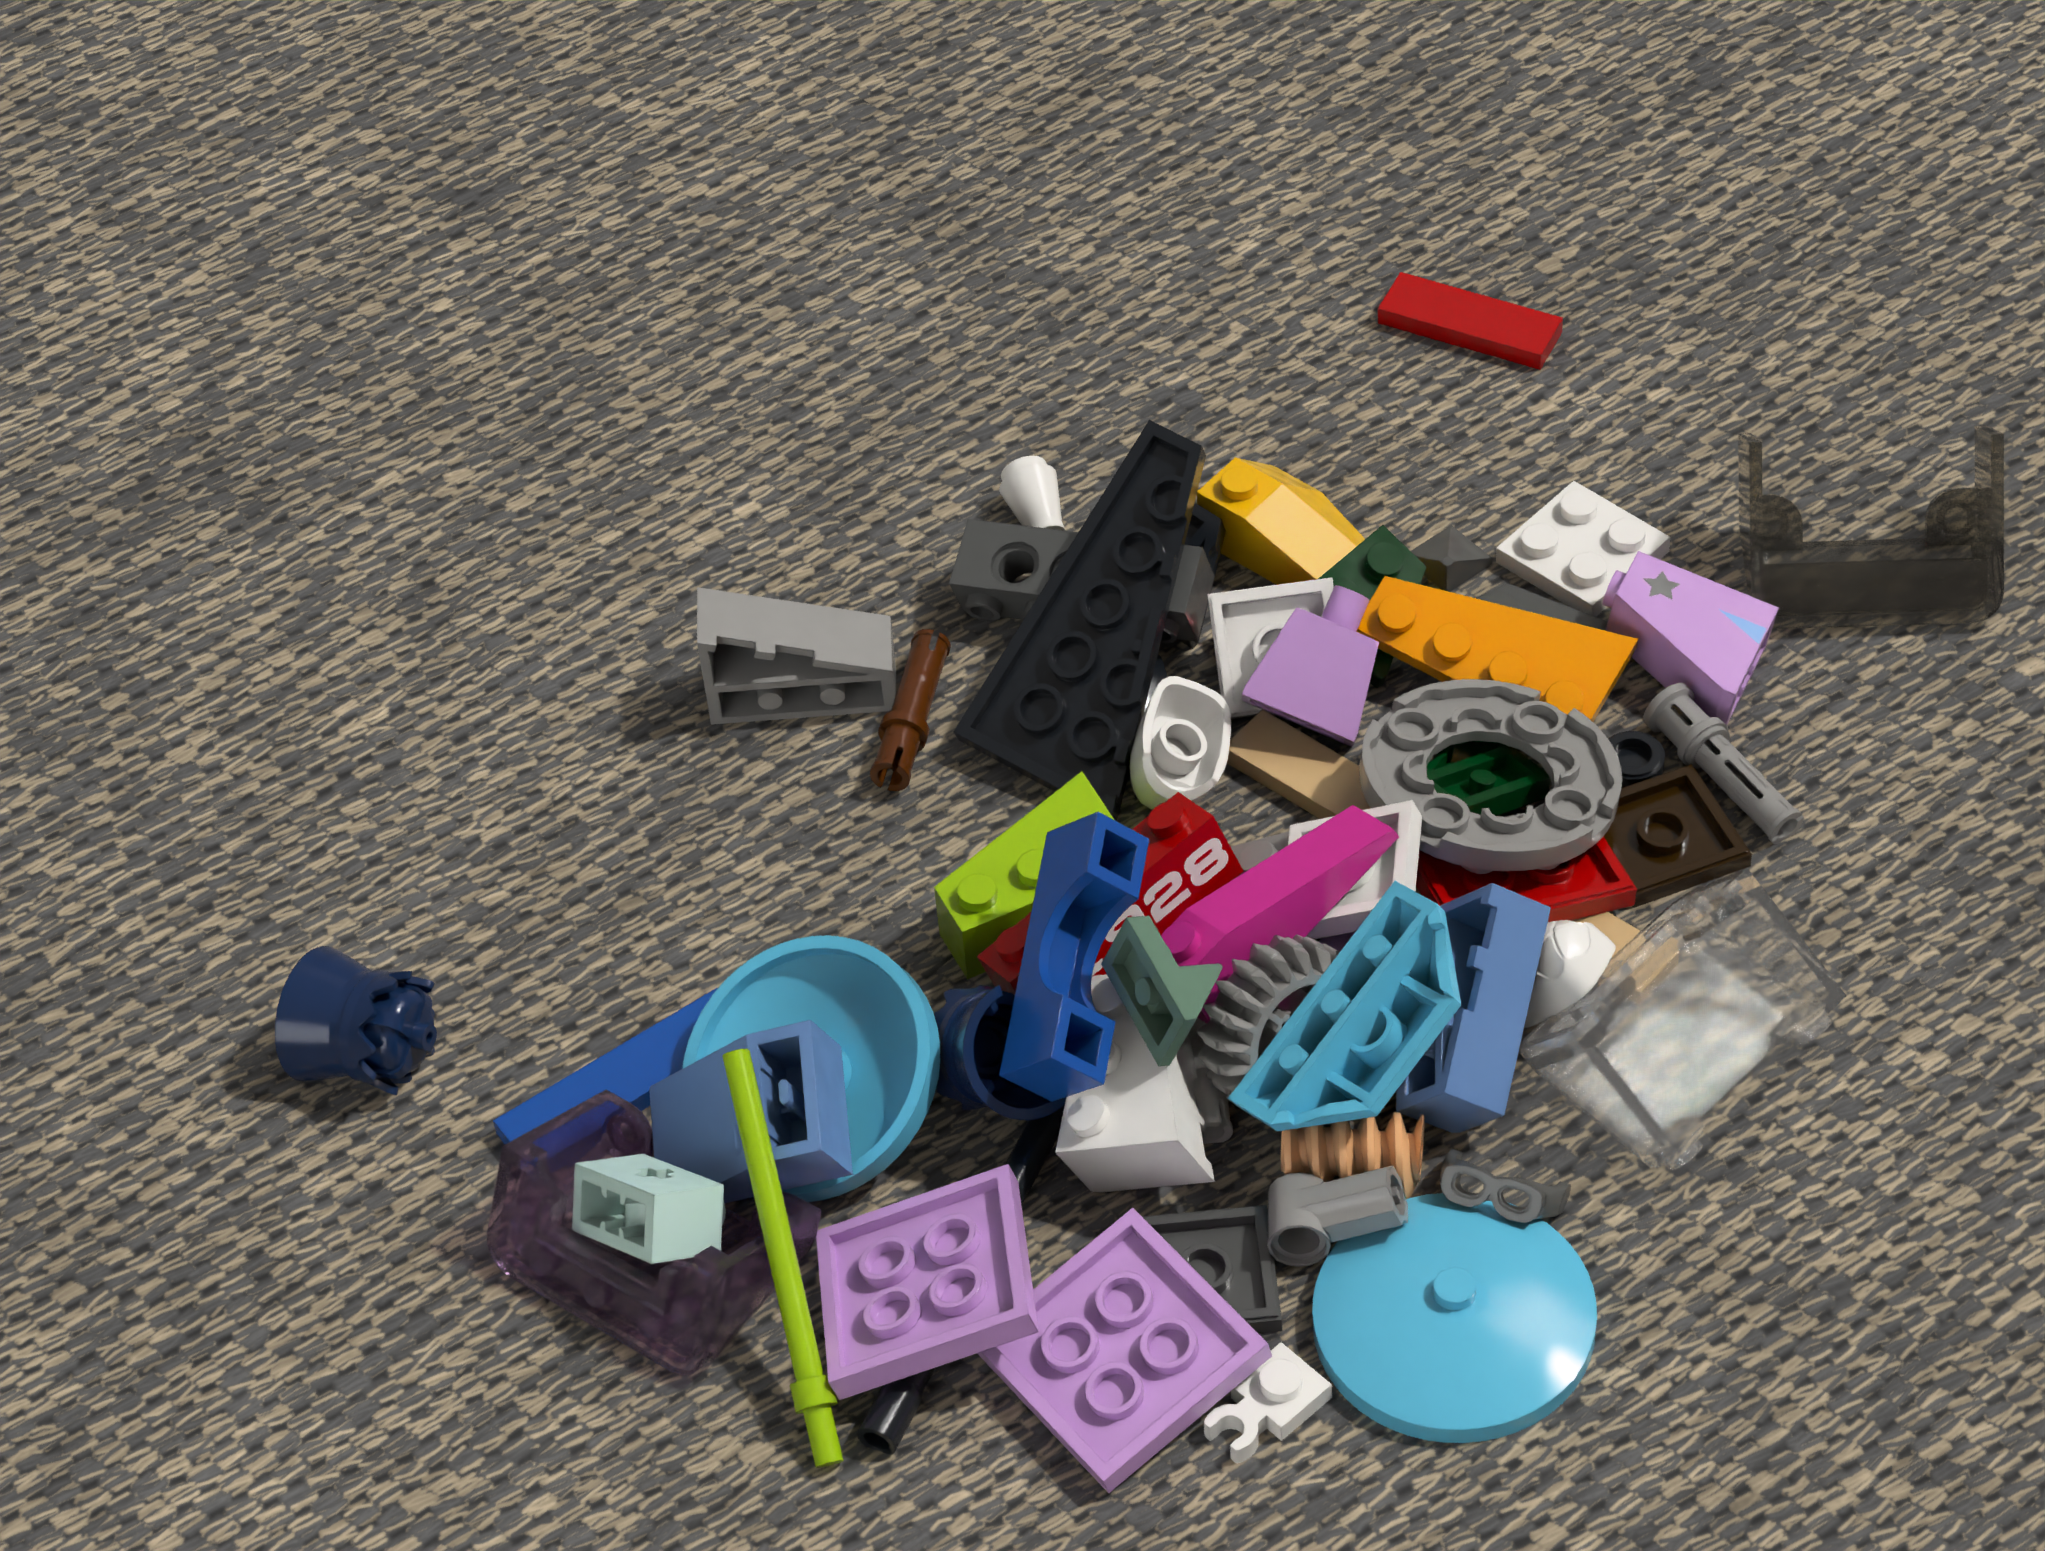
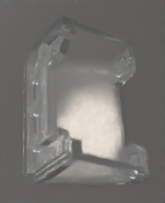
M1746 868L1700 886L1686 893L1664 909L1610 959L1597 983L1583 998L1561 1010L1556 1015L1546 1018L1521 1041L1519 1052L1539 1076L1648 1167L1658 1168L1666 1165L1672 1171L1690 1161L1702 1149L1703 1145L1698 1138L1705 1130V1125L1700 1118L1775 1046L1787 1043L1793 1039L1799 1045H1805L1821 1035L1833 1022L1828 1013L1846 997V994L1750 870Z

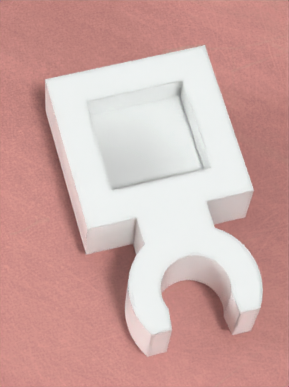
M1282 1342L1271 1350L1272 1357L1231 1390V1399L1237 1404L1221 1405L1213 1409L1205 1418L1204 1436L1209 1441L1227 1429H1235L1242 1433L1230 1445V1457L1236 1464L1246 1461L1255 1453L1259 1443L1258 1436L1264 1430L1268 1429L1282 1441L1332 1398V1384Z

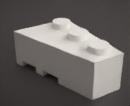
M1107 974L1092 976L1091 996L1095 1009L1098 1013L1116 1022L1104 1085L1066 1097L1055 1153L1092 1192H1112L1215 1182L1212 1164L1205 1156L1201 1132L1206 1130L1204 1116L1196 1103L1193 1080L1197 1078L1190 1033H1188L1170 1066L1158 1067Z

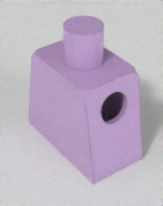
M1335 585L1321 617L1306 610L1296 608L1245 685L1242 692V701L1353 747L1358 734L1379 645L1378 641L1356 632L1370 600L1355 591Z

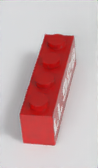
M1179 792L1166 802L1156 806L1149 813L1148 817L1132 829L1149 838L1139 899L1117 919L1108 932L1098 952L1092 976L1106 974L1101 963L1126 917L1150 916L1160 935H1162L1188 907L1244 872L1214 816ZM1031 912L1017 924L1004 930L995 942L977 956L994 986L1000 985L1002 991L1014 995Z

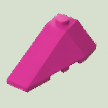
M1352 805L1188 907L1162 933L1161 937L1171 950L1178 966L1219 963L1222 964L1223 968L1217 980L1227 981L1233 974L1232 959L1248 961L1253 943L1269 946L1270 941L1275 935L1293 938L1298 934L1306 937L1399 836L1390 826ZM1216 982L1205 1004L1216 1000L1220 992ZM1203 1007L1197 1018L1208 1023L1210 1017Z

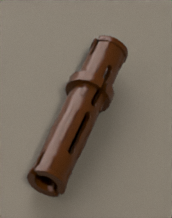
M922 629L913 635L911 648L892 709L883 716L878 730L881 744L875 762L871 766L870 777L881 788L887 770L892 769L893 773L888 791H901L909 785L916 754L925 747L930 729L926 721L946 657L949 655L951 648L949 639L940 632L934 650H930L929 644L934 632L932 629Z

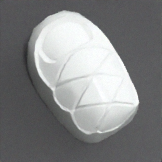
M1169 676L1162 679L1155 688L1137 729L1130 756V779L1133 791L1139 801L1151 810L1169 800L1177 792L1198 804L1218 783L1228 760L1231 737V713L1229 706L1218 692L1178 676Z
M1570 920L1547 923L1524 1028L1534 1026L1575 1004L1594 987L1615 952L1616 946L1592 923H1580Z

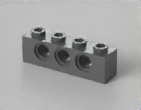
M968 519L949 582L962 610L966 611L970 616L984 621H997L1000 617L1024 620L1078 532ZM1184 545L1161 643L1169 644L1177 639L1198 641L1208 603L1207 594H1210L1214 580V574L1203 547ZM1031 573L1026 580L1013 583L1019 576Z

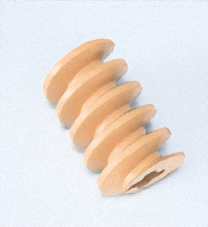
M1393 1112L1385 1131L1378 1130L1375 1117L1361 1119L1357 1129H1351L1349 1121L1331 1123L1330 1127L1317 1125L1284 1130L1281 1136V1172L1284 1175L1299 1172L1312 1174L1321 1178L1324 1182L1334 1180L1335 1176H1339L1340 1179L1393 1165L1402 1181L1405 1198H1411L1421 1177L1425 1116L1424 1114L1420 1115L1413 1133H1406L1400 1112Z

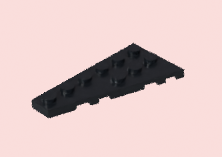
M1151 420L1148 421L953 731L959 741L1054 792L1082 771L1115 821H1117L1130 771L1131 751L1137 729L1143 717L1205 463L1206 454L1201 445Z

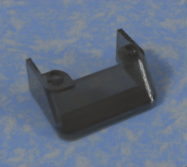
M1975 426V487L1948 489L1933 498L1925 515V538L1803 542L1802 517L1797 507L1790 500L1776 494H1762V442L1751 433L1738 434L1739 530L1747 593L1751 597L1779 607L1773 628L1977 623L1990 618L1999 609L2004 596L2003 433L1989 426Z

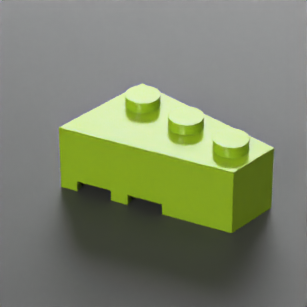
M1082 771L934 887L939 934L967 979L986 972L977 956L995 942L1004 930L1017 924L1032 911L1047 832L1095 812H1100L1114 820Z

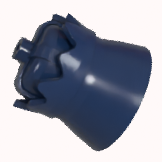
M320 946L310 950L297 962L289 974L277 1007L275 1045L282 1068L291 1078L297 1081L325 1080L349 1076L356 1081L365 1082L387 1093L397 1095L398 1086L395 1084L410 1082L412 1080L411 1072L417 1069L425 1057L432 1056L435 1053L434 1044L437 1038V1030L434 1026L435 1013L432 1009V999L427 994L431 992L435 983L427 979L411 976L412 971H372L353 958L329 946Z
M979 985L976 988L949 989L944 992L946 1004L934 1013L940 1039V1069L936 1091L940 1095L961 1102L963 1110L989 1107L1002 1116L1016 1120L1043 1118L1065 1105L1066 1097L1051 1102L999 1076L1015 997L1014 994L1002 991L1000 985L994 988Z

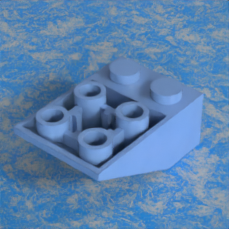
M811 1020L747 1034L649 1087L654 1158L723 1184L724 1203L754 1197L722 1058L723 1054L733 1050H750L781 1190L853 1175L842 1049L836 1041Z

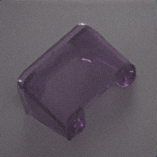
M604 1090L502 1146L487 1229V1246L491 1258L507 1276L668 1371L681 1376L692 1375L720 1355L775 1291L757 1207L753 1211L751 1221L725 1207L726 1215L722 1225L721 1251L710 1246L692 1258L654 1264L573 1231L575 1163L637 1154H646L652 1157V1129L643 1112L630 1102L608 1090ZM782 1191L799 1263L814 1244L822 1210L796 1195Z

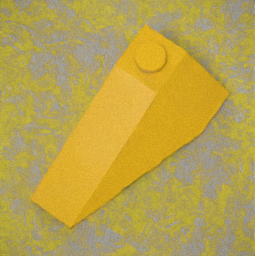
M1235 457L1197 491V504L1221 518L1226 533L1221 554L1276 585L1318 579L1365 540L1321 491L1273 465Z

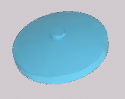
M830 935L809 936L780 943L759 953L736 969L714 992L700 1013L688 1040L683 1068L747 1034L806 1020L813 1021L841 1046L853 1175L782 1190L784 1202H813L829 1199L854 1190L873 1179L895 1161L910 1144L920 1129L935 1095L940 1069V1039L935 1016L928 999L916 981L896 962L875 947L858 940Z
M1443 1193L1426 1194L1406 1199L1408 1204V1223L1340 1240L1335 1244L1327 1255L1315 1283L1312 1307L1314 1342L1319 1359L1334 1386L1347 1401L1375 1422L1407 1436L1428 1441L1470 1443L1492 1440L1519 1432L1539 1422L1563 1404L1582 1380L1589 1366L1595 1345L1597 1303L1594 1287L1585 1265L1574 1248L1558 1231L1544 1220L1538 1218L1527 1223L1516 1222L1501 1216L1491 1201H1485L1478 1206L1466 1207L1448 1200Z

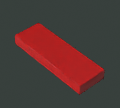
M1403 272L1399 273L1378 307V324L1539 370L1543 367L1563 329V317Z

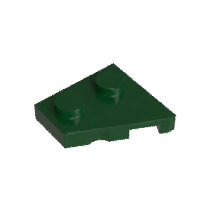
M1468 741L1450 745L1435 754L1433 760L1426 767L1427 778L1433 780L1435 784L1434 789L1437 793L1458 797L1466 803L1470 812L1481 815L1482 808H1489L1491 813L1497 816L1545 799L1551 783L1549 775L1517 749L1499 742Z

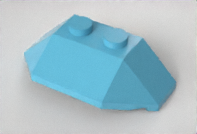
M1394 881L1228 1099L1237 1107L1275 1131L1376 1117L1461 1006L1445 911L1437 903Z

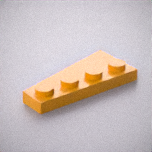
M1384 576L1370 599L1356 631L1378 641V649L1441 682L1461 679H1482L1529 687L1541 691L1539 701L1552 704L1565 714H1568L1575 708L1592 722H1594L1638 644L1637 638Z

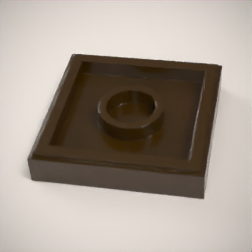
M1692 764L1621 788L1614 821L1605 833L1604 838L1637 888L1633 908L1751 867L1752 853Z

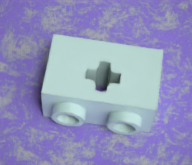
M646 1154L575 1163L572 1231L651 1264L721 1253L722 1225L726 1215L723 1200L724 1185Z

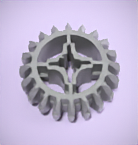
M1296 934L1293 938H1284L1275 935L1270 941L1269 946L1253 943L1248 961L1232 959L1233 974L1227 981L1216 980L1220 992L1214 1002L1203 1006L1209 1014L1210 1021L1196 1031L1206 1044L1201 1049L1198 1057L1208 1068L1206 1077L1212 1081L1215 1088L1226 1094L1227 1100H1229L1228 1097L1281 1030L1282 1024L1287 1022L1339 954L1338 950L1327 944H1321L1311 937H1302Z

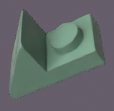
M1150 916L1126 917L1101 965L1158 1067L1170 1066L1202 1010L1223 966L1219 963L1178 966L1171 950L1165 944Z

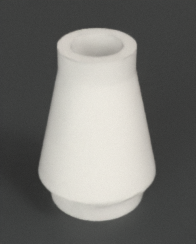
M1025 456L1009 463L1001 473L1002 482L999 491L1021 525L1065 530L1062 523L1056 470L1052 466L1047 465L1046 461L1039 456Z

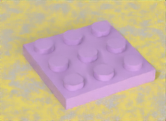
M1009 1164L816 1231L828 1383L839 1400L1039 1332L1019 1183Z
M1131 1208L1033 1289L1038 1333L977 1353L1108 1493L1113 1491L1272 1357L1268 1343L1134 1208Z

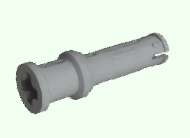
M1675 683L1660 691L1647 706L1643 716L1644 723L1653 732H1662L1678 748L1677 756L1686 766L1692 764L1695 769L1702 768L1728 797L1764 831L1773 844H1778L1794 835L1804 821L1802 813L1797 808H1794L1765 779L1763 774L1729 742L1730 733L1728 732V726L1718 717L1710 718L1694 702V692L1685 683Z

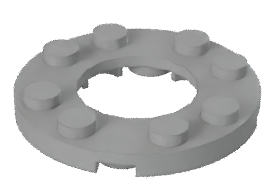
M1461 679L1433 683L1404 693L1394 699L1392 710L1380 718L1379 721L1373 719L1363 739L1359 764V780L1362 792L1370 808L1413 800L1422 815L1420 851L1435 858L1461 865L1469 872L1485 874L1492 871L1550 870L1593 847L1601 840L1614 821L1622 787V771L1617 753L1606 735L1595 723L1577 709L1573 708L1568 714H1565L1554 705L1539 701L1541 691L1529 687L1495 680ZM1468 741L1499 742L1522 750L1541 763L1551 778L1552 790L1547 793L1543 804L1533 809V806H1527L1526 813L1501 817L1492 814L1489 808H1482L1481 815L1470 812L1466 803L1458 797L1437 793L1434 789L1435 784L1433 780L1427 778L1426 767L1433 755L1450 745Z

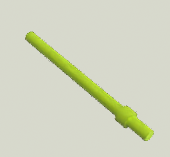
M733 1050L723 1054L722 1058L796 1382L790 1384L796 1414H804L815 1467H825L844 1461L831 1408L837 1405L838 1402L835 1392L828 1383V1375L823 1373L750 1050Z

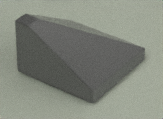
M1452 525L1411 550L1426 566L1424 576L1441 590L1448 592L1492 565V557Z

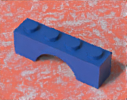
M1095 812L1047 832L999 1076L1051 1102L1104 1085L1116 1022L1098 1013L1094 1007L1091 996L1092 973L1098 952L1108 932L1117 919L1139 899L1149 838L1100 812Z

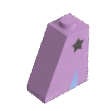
M1640 551L1637 552L1627 573L1615 571L1602 605L1612 608L1605 631L1638 639L1637 648L1632 655V658L1665 688L1675 683H1685L1694 692V702L1710 718L1718 717L1726 725L1767 646L1779 607Z

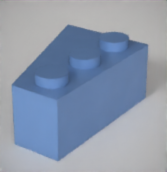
M1494 883L1440 906L1446 914L1461 1006L1396 1091V1112L1417 1120L1421 1114H1424L1425 1123L1451 1133H1461L1505 1115L1551 909L1549 906Z

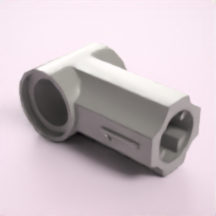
M1393 1165L1324 1182L1321 1178L1312 1174L1290 1173L1277 1178L1270 1185L1268 1191V1250L1277 1261L1290 1266H1310L1322 1261L1328 1255L1332 1242L1408 1223V1204L1403 1192L1402 1181Z

